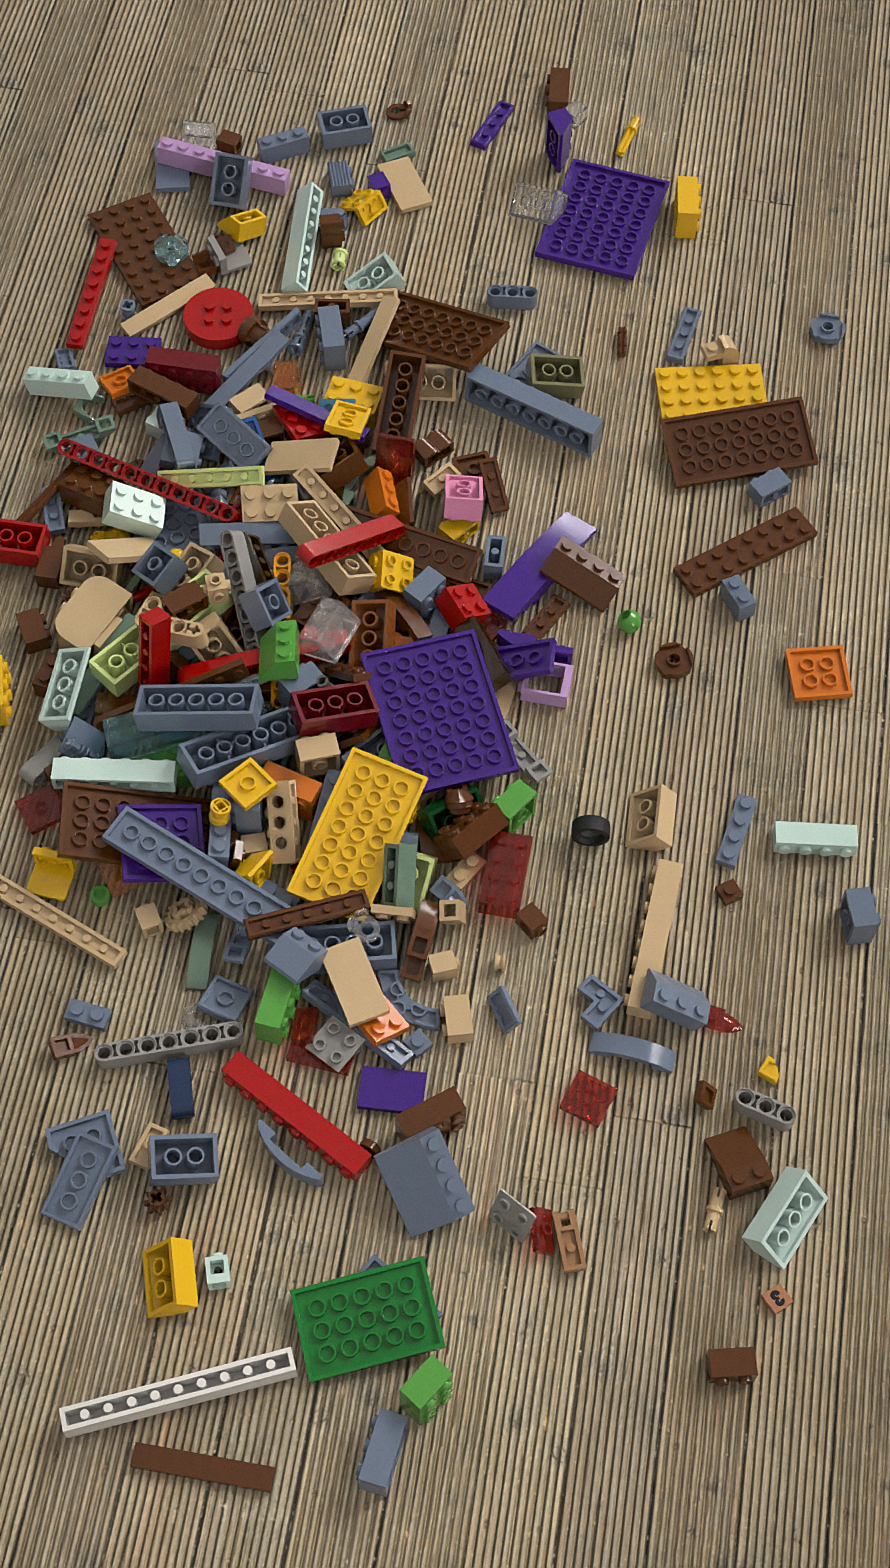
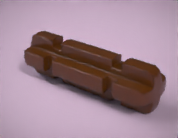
M619 327L617 332V356L625 357L627 353V328Z

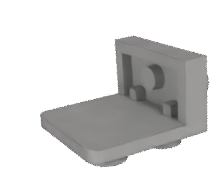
M214 235L207 237L208 245H206V249L221 275L252 265V259L242 242L233 241L236 251L224 255Z

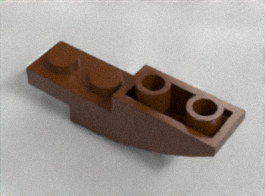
M422 899L401 970V978L418 983L421 981L439 919V904Z

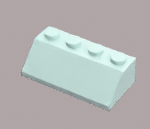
M90 647L59 649L38 719L40 723L53 731L68 730L89 661Z
M786 1166L742 1238L755 1253L784 1270L828 1197L806 1170Z

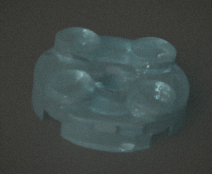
M166 234L155 241L154 252L156 258L163 263H167L168 266L177 265V263L183 261L189 255L188 242L181 235L174 234V236H168Z

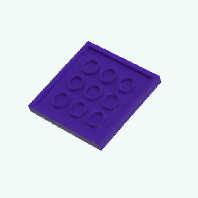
M200 804L118 805V816L128 806L205 853ZM120 851L123 883L169 882Z

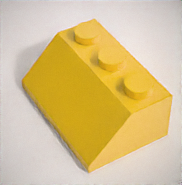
M169 1237L142 1251L148 1318L184 1314L198 1307L192 1240Z

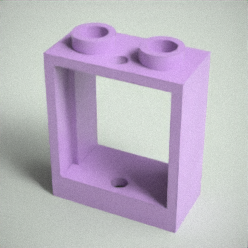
M554 662L553 674L546 675L563 678L560 694L529 689L530 678H525L523 681L519 680L517 692H521L520 700L566 708L574 665Z

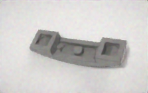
M507 719L504 720L520 768L519 770L535 783H539L552 775L553 771L542 758L538 759L518 737V731Z

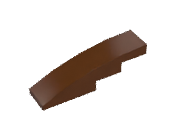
M387 589L374 592L377 599H390L396 604V622L402 632H409L414 642L432 638L433 634L425 621L402 595Z

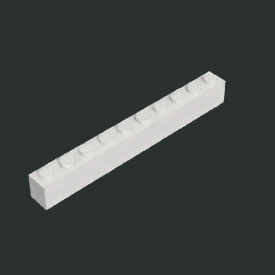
M288 1347L59 1408L63 1433L67 1438L298 1377L292 1349Z

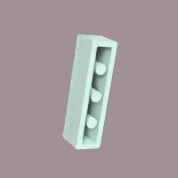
M29 366L22 378L30 395L92 400L99 388L92 371Z
M775 821L773 827V852L781 854L800 853L801 855L820 854L821 856L840 855L842 857L855 856L858 848L857 825Z

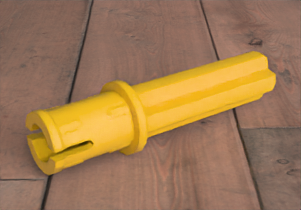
M633 116L629 125L625 127V134L615 152L617 156H624L632 138L637 135V129L641 124L639 117Z

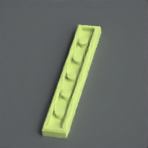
M264 466L157 471V476L189 489L265 485ZM167 484L162 487V490L167 489Z

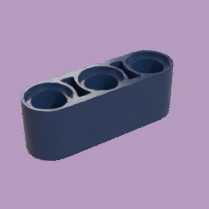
M189 1057L167 1060L172 1119L195 1117Z

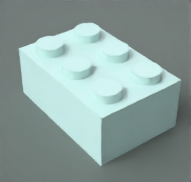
M113 481L105 492L102 523L155 540L163 529L166 498Z

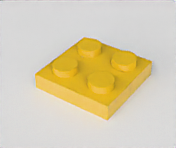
M251 757L219 780V785L245 811H248L278 788L277 783Z

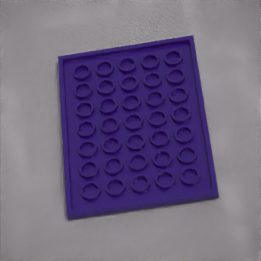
M573 159L536 248L535 257L634 281L667 194L670 181Z
M474 629L360 654L363 669L371 671V679L368 682L380 710L378 719L391 762L428 777L422 794L519 772L520 768Z

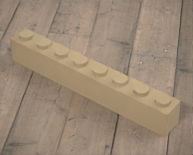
M659 859L658 866H653L651 877L655 878L654 884H649L647 895L651 896L650 902H645L643 913L647 914L646 920L642 919L639 930L643 932V936L637 939L635 950H639L638 957L634 956L631 967L635 969V973L629 976L627 987H630L631 991L630 994H625L623 1006H627V1015L651 1020L652 1013L640 1008L647 969L650 968L661 973L683 869L682 863Z

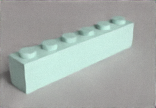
M63 756L53 758L51 782L54 789H62L64 781L149 792H176L178 770L176 761L169 759H91L88 757L69 758Z

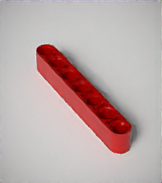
M389 514L306 542L296 550V556L309 569L398 539L406 531V526L393 514Z

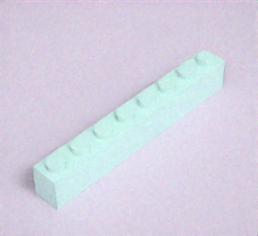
M312 181L297 190L281 285L283 293L308 292L323 191Z

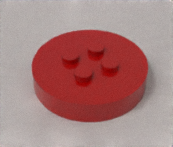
M221 287L203 290L194 295L185 305L183 320L186 334L195 344L206 349L224 350L233 348L243 343L238 339V329L245 318L253 315V307L248 298L236 290Z

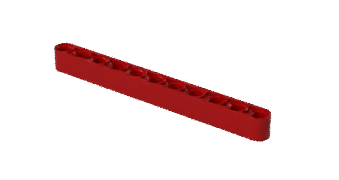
M65 438L58 443L59 453L69 459L165 497L168 500L221 522L238 523L240 521L239 511L228 504ZM71 445L70 451L67 452V447ZM87 452L86 457L82 459V455ZM103 458L102 463L98 465V461ZM119 465L118 470L114 472L115 466ZM135 471L134 477L130 479V474ZM151 478L150 484L146 485L147 479ZM167 484V489L162 492V487ZM183 491V496L178 499V494ZM200 498L199 503L194 506V501ZM216 504L215 511L211 512V507ZM232 511V517L227 519V514Z

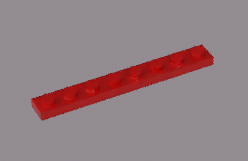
M99 239L66 340L67 348L81 350L85 348L118 245L115 239Z

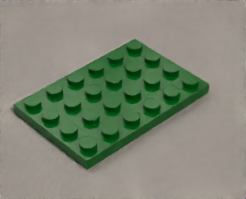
M424 1256L290 1290L310 1384L446 1348Z

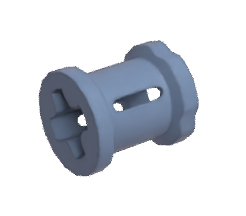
M124 299L121 301L120 309L123 311V321L137 314L134 300Z

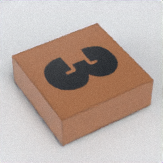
M780 1283L761 1295V1299L774 1316L794 1302Z

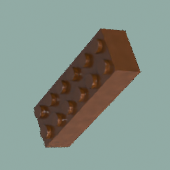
M390 350L372 444V455L377 452L380 453L381 460L407 464L409 462L426 370V355Z

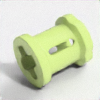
M343 248L333 250V260L330 263L333 270L342 271L345 269V260L348 257V252Z

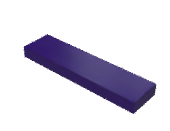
M500 100L473 136L470 145L485 151L514 111L515 105Z

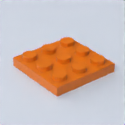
M843 645L785 649L784 654L794 702L852 698L853 691Z

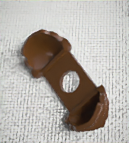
M470 783L446 789L448 795L445 797L444 803H446L447 809L450 810L451 814L458 815L470 812L473 806V796L467 789V785H470Z

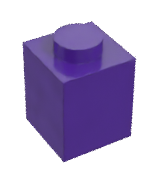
M383 171L367 176L368 189L380 190L384 199L391 197V184Z

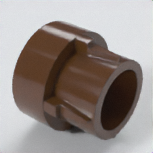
M253 314L245 318L241 323L237 336L244 344L252 347L270 329L267 328V324L263 319Z

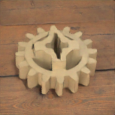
M188 894L187 897H181L179 902L174 901V904L167 908L169 912L164 913L166 918L163 921L170 931L173 930L174 933L180 931L183 933L186 929L191 930V926H197L199 921L204 919L202 915L207 914L206 909L208 906Z

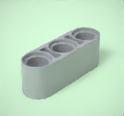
M60 736L53 737L19 770V776L32 787L37 788L47 780L44 768L53 764V758L65 756L58 752L62 743Z
M741 1088L735 1095L733 1107L738 1113L784 1132L792 1128L796 1119V1111L791 1106L749 1088ZM745 1098L749 1103L744 1104L739 1099ZM760 1107L768 1108L769 1112L761 1111ZM780 1116H787L790 1121H783Z

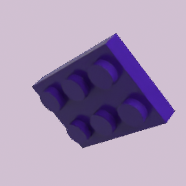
M109 336L104 362L105 367L122 368L131 365L133 369H137L139 366L146 368L145 360L149 347H162V338Z

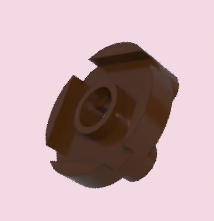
M669 642L659 648L655 654L654 665L662 678L678 679L690 674L694 658L689 648L686 647L685 649L677 642ZM671 658L678 660L677 663H672L670 661Z

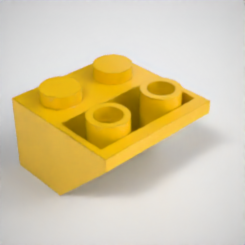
M255 208L229 216L217 222V226L228 235L231 234V237L239 243L264 235L267 216Z

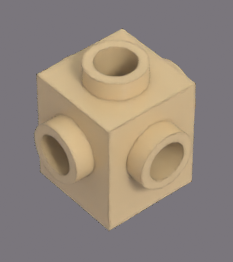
M224 572L205 575V584H202L204 593L208 595L210 605L229 602L228 591H231L229 579L225 580Z

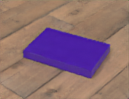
M363 1066L357 1109L401 1113L423 1102L427 1073Z

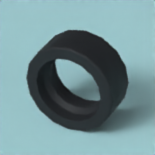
M597 815L579 816L572 822V840L584 846L603 845L610 839V822L606 818Z

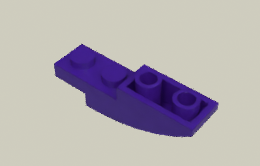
M498 630L497 644L500 647L536 641V636L529 633H516L510 630ZM556 645L554 662L571 665L573 648Z

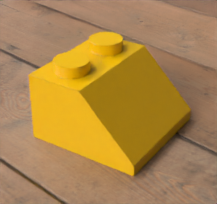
M267 850L250 854L246 860L240 862L235 873L261 887L266 879H270L273 851Z

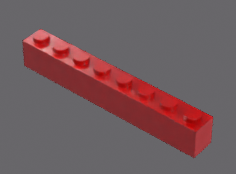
M239 1050L221 1069L222 1080L229 1087H236L244 1099H251L256 1103L257 1109L262 1113H269L277 1125H284L288 1128V1132L292 1137L297 1140L299 1138L303 1140L305 1146L311 1152L315 1153L317 1151L322 1155L323 1161L329 1166H336L344 1178H351L356 1182L372 1163V1154Z

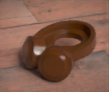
M408 100L403 101V104H393L387 108L386 115L390 120L408 119L412 113V106ZM393 109H399L400 111L404 110L405 112L393 114L391 111Z

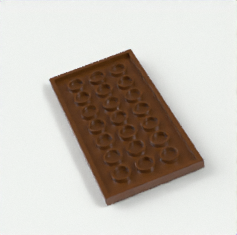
M150 192L87 215L99 238L117 240L118 245L113 262L142 310L200 277L194 262Z
M398 290L400 304L381 346L397 351L426 355V360L470 373L509 330L510 324L508 321ZM370 325L365 328L364 332L357 334L358 339H365Z
M802 396L660 420L675 489L762 475L768 470H773L777 467L782 471L815 466L819 463Z
M64 781L57 858L121 865L120 851L103 841L102 836L118 817V805L200 804L204 849L207 855L211 799Z

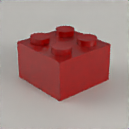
M473 583L445 587L434 600L453 632L456 631V627L473 615L482 623L491 615V611Z

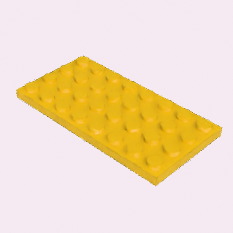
M352 747L286 893L307 902H313L365 888L371 906L383 882L385 843L401 842L426 786L428 777ZM370 910L345 916V918L357 923H364Z

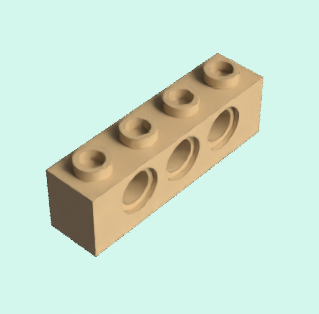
M295 779L275 781L278 788L265 797L267 798L265 814L269 820L267 836L270 839L271 845L269 850L273 851L272 864L300 862L302 855ZM279 796L283 799L282 807L277 803ZM280 817L285 820L284 827L279 824ZM282 837L286 839V847H283L280 843Z

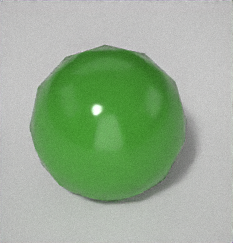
M631 609L623 611L617 620L618 627L621 631L628 634L636 632L641 625L639 613Z

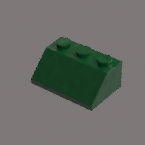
M467 785L468 792L473 796L472 803H483L477 787ZM448 794L416 811L423 830L437 847L438 845L433 838L439 834L438 830L446 825L449 826L457 816L451 814L450 810L447 809L446 803H444L445 797Z

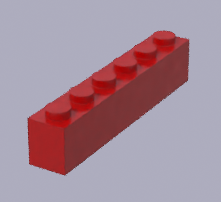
M155 607L139 615L138 692L140 685L170 684L171 616L160 607Z

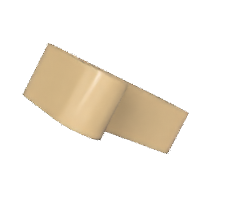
M152 596L144 601L135 617L138 629L139 615L155 607H160L165 611L158 597ZM171 617L170 643L195 649L205 648L209 644V637L202 624Z

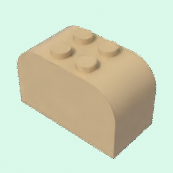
M103 576L90 577L79 588L76 587L71 593L69 601L67 603L64 602L60 606L55 620L59 647L61 649L90 647L89 660L93 658L94 642L115 617L118 616L120 619H123L127 612L130 614L133 610L132 594Z

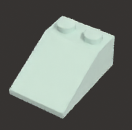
M385 251L343 281L347 290L398 288L400 290L407 285L395 263Z

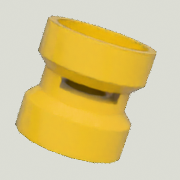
M225 798L214 799L210 804L209 821L215 826H225L230 820L231 803Z

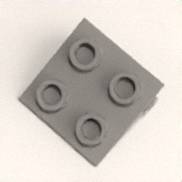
M332 1015L305 1048L339 1073L354 1054L358 1055L362 1051L361 1046L366 1039Z
M502 1188L488 1214V1217L522 1244L527 1235H530L535 1229L532 1225L537 1216Z

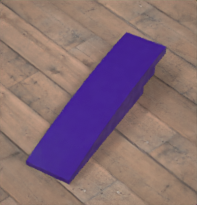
M565 512L522 554L485 595L483 600L487 607L514 622L532 604L535 605L554 583V581L539 573L562 535L584 547L596 533L597 529L572 514Z

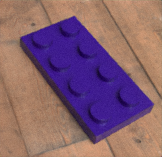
M554 638L496 647L514 678L513 680L553 674L557 641Z

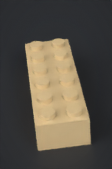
M315 500L286 502L277 519L298 546L340 531ZM359 553L316 567L339 596L368 593L377 576Z

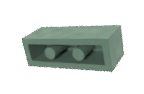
M385 843L381 905L414 907L417 844Z

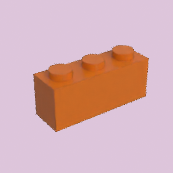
M377 466L363 479L370 513L382 517L393 514L396 517L400 514L393 476L390 471Z

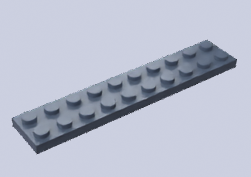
M128 806L123 809L102 836V840L242 927H244L243 919L291 907ZM285 932L263 937L262 939L274 946Z

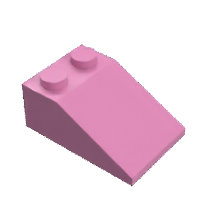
M446 474L444 518L451 521L458 519L469 522L481 521L483 477Z

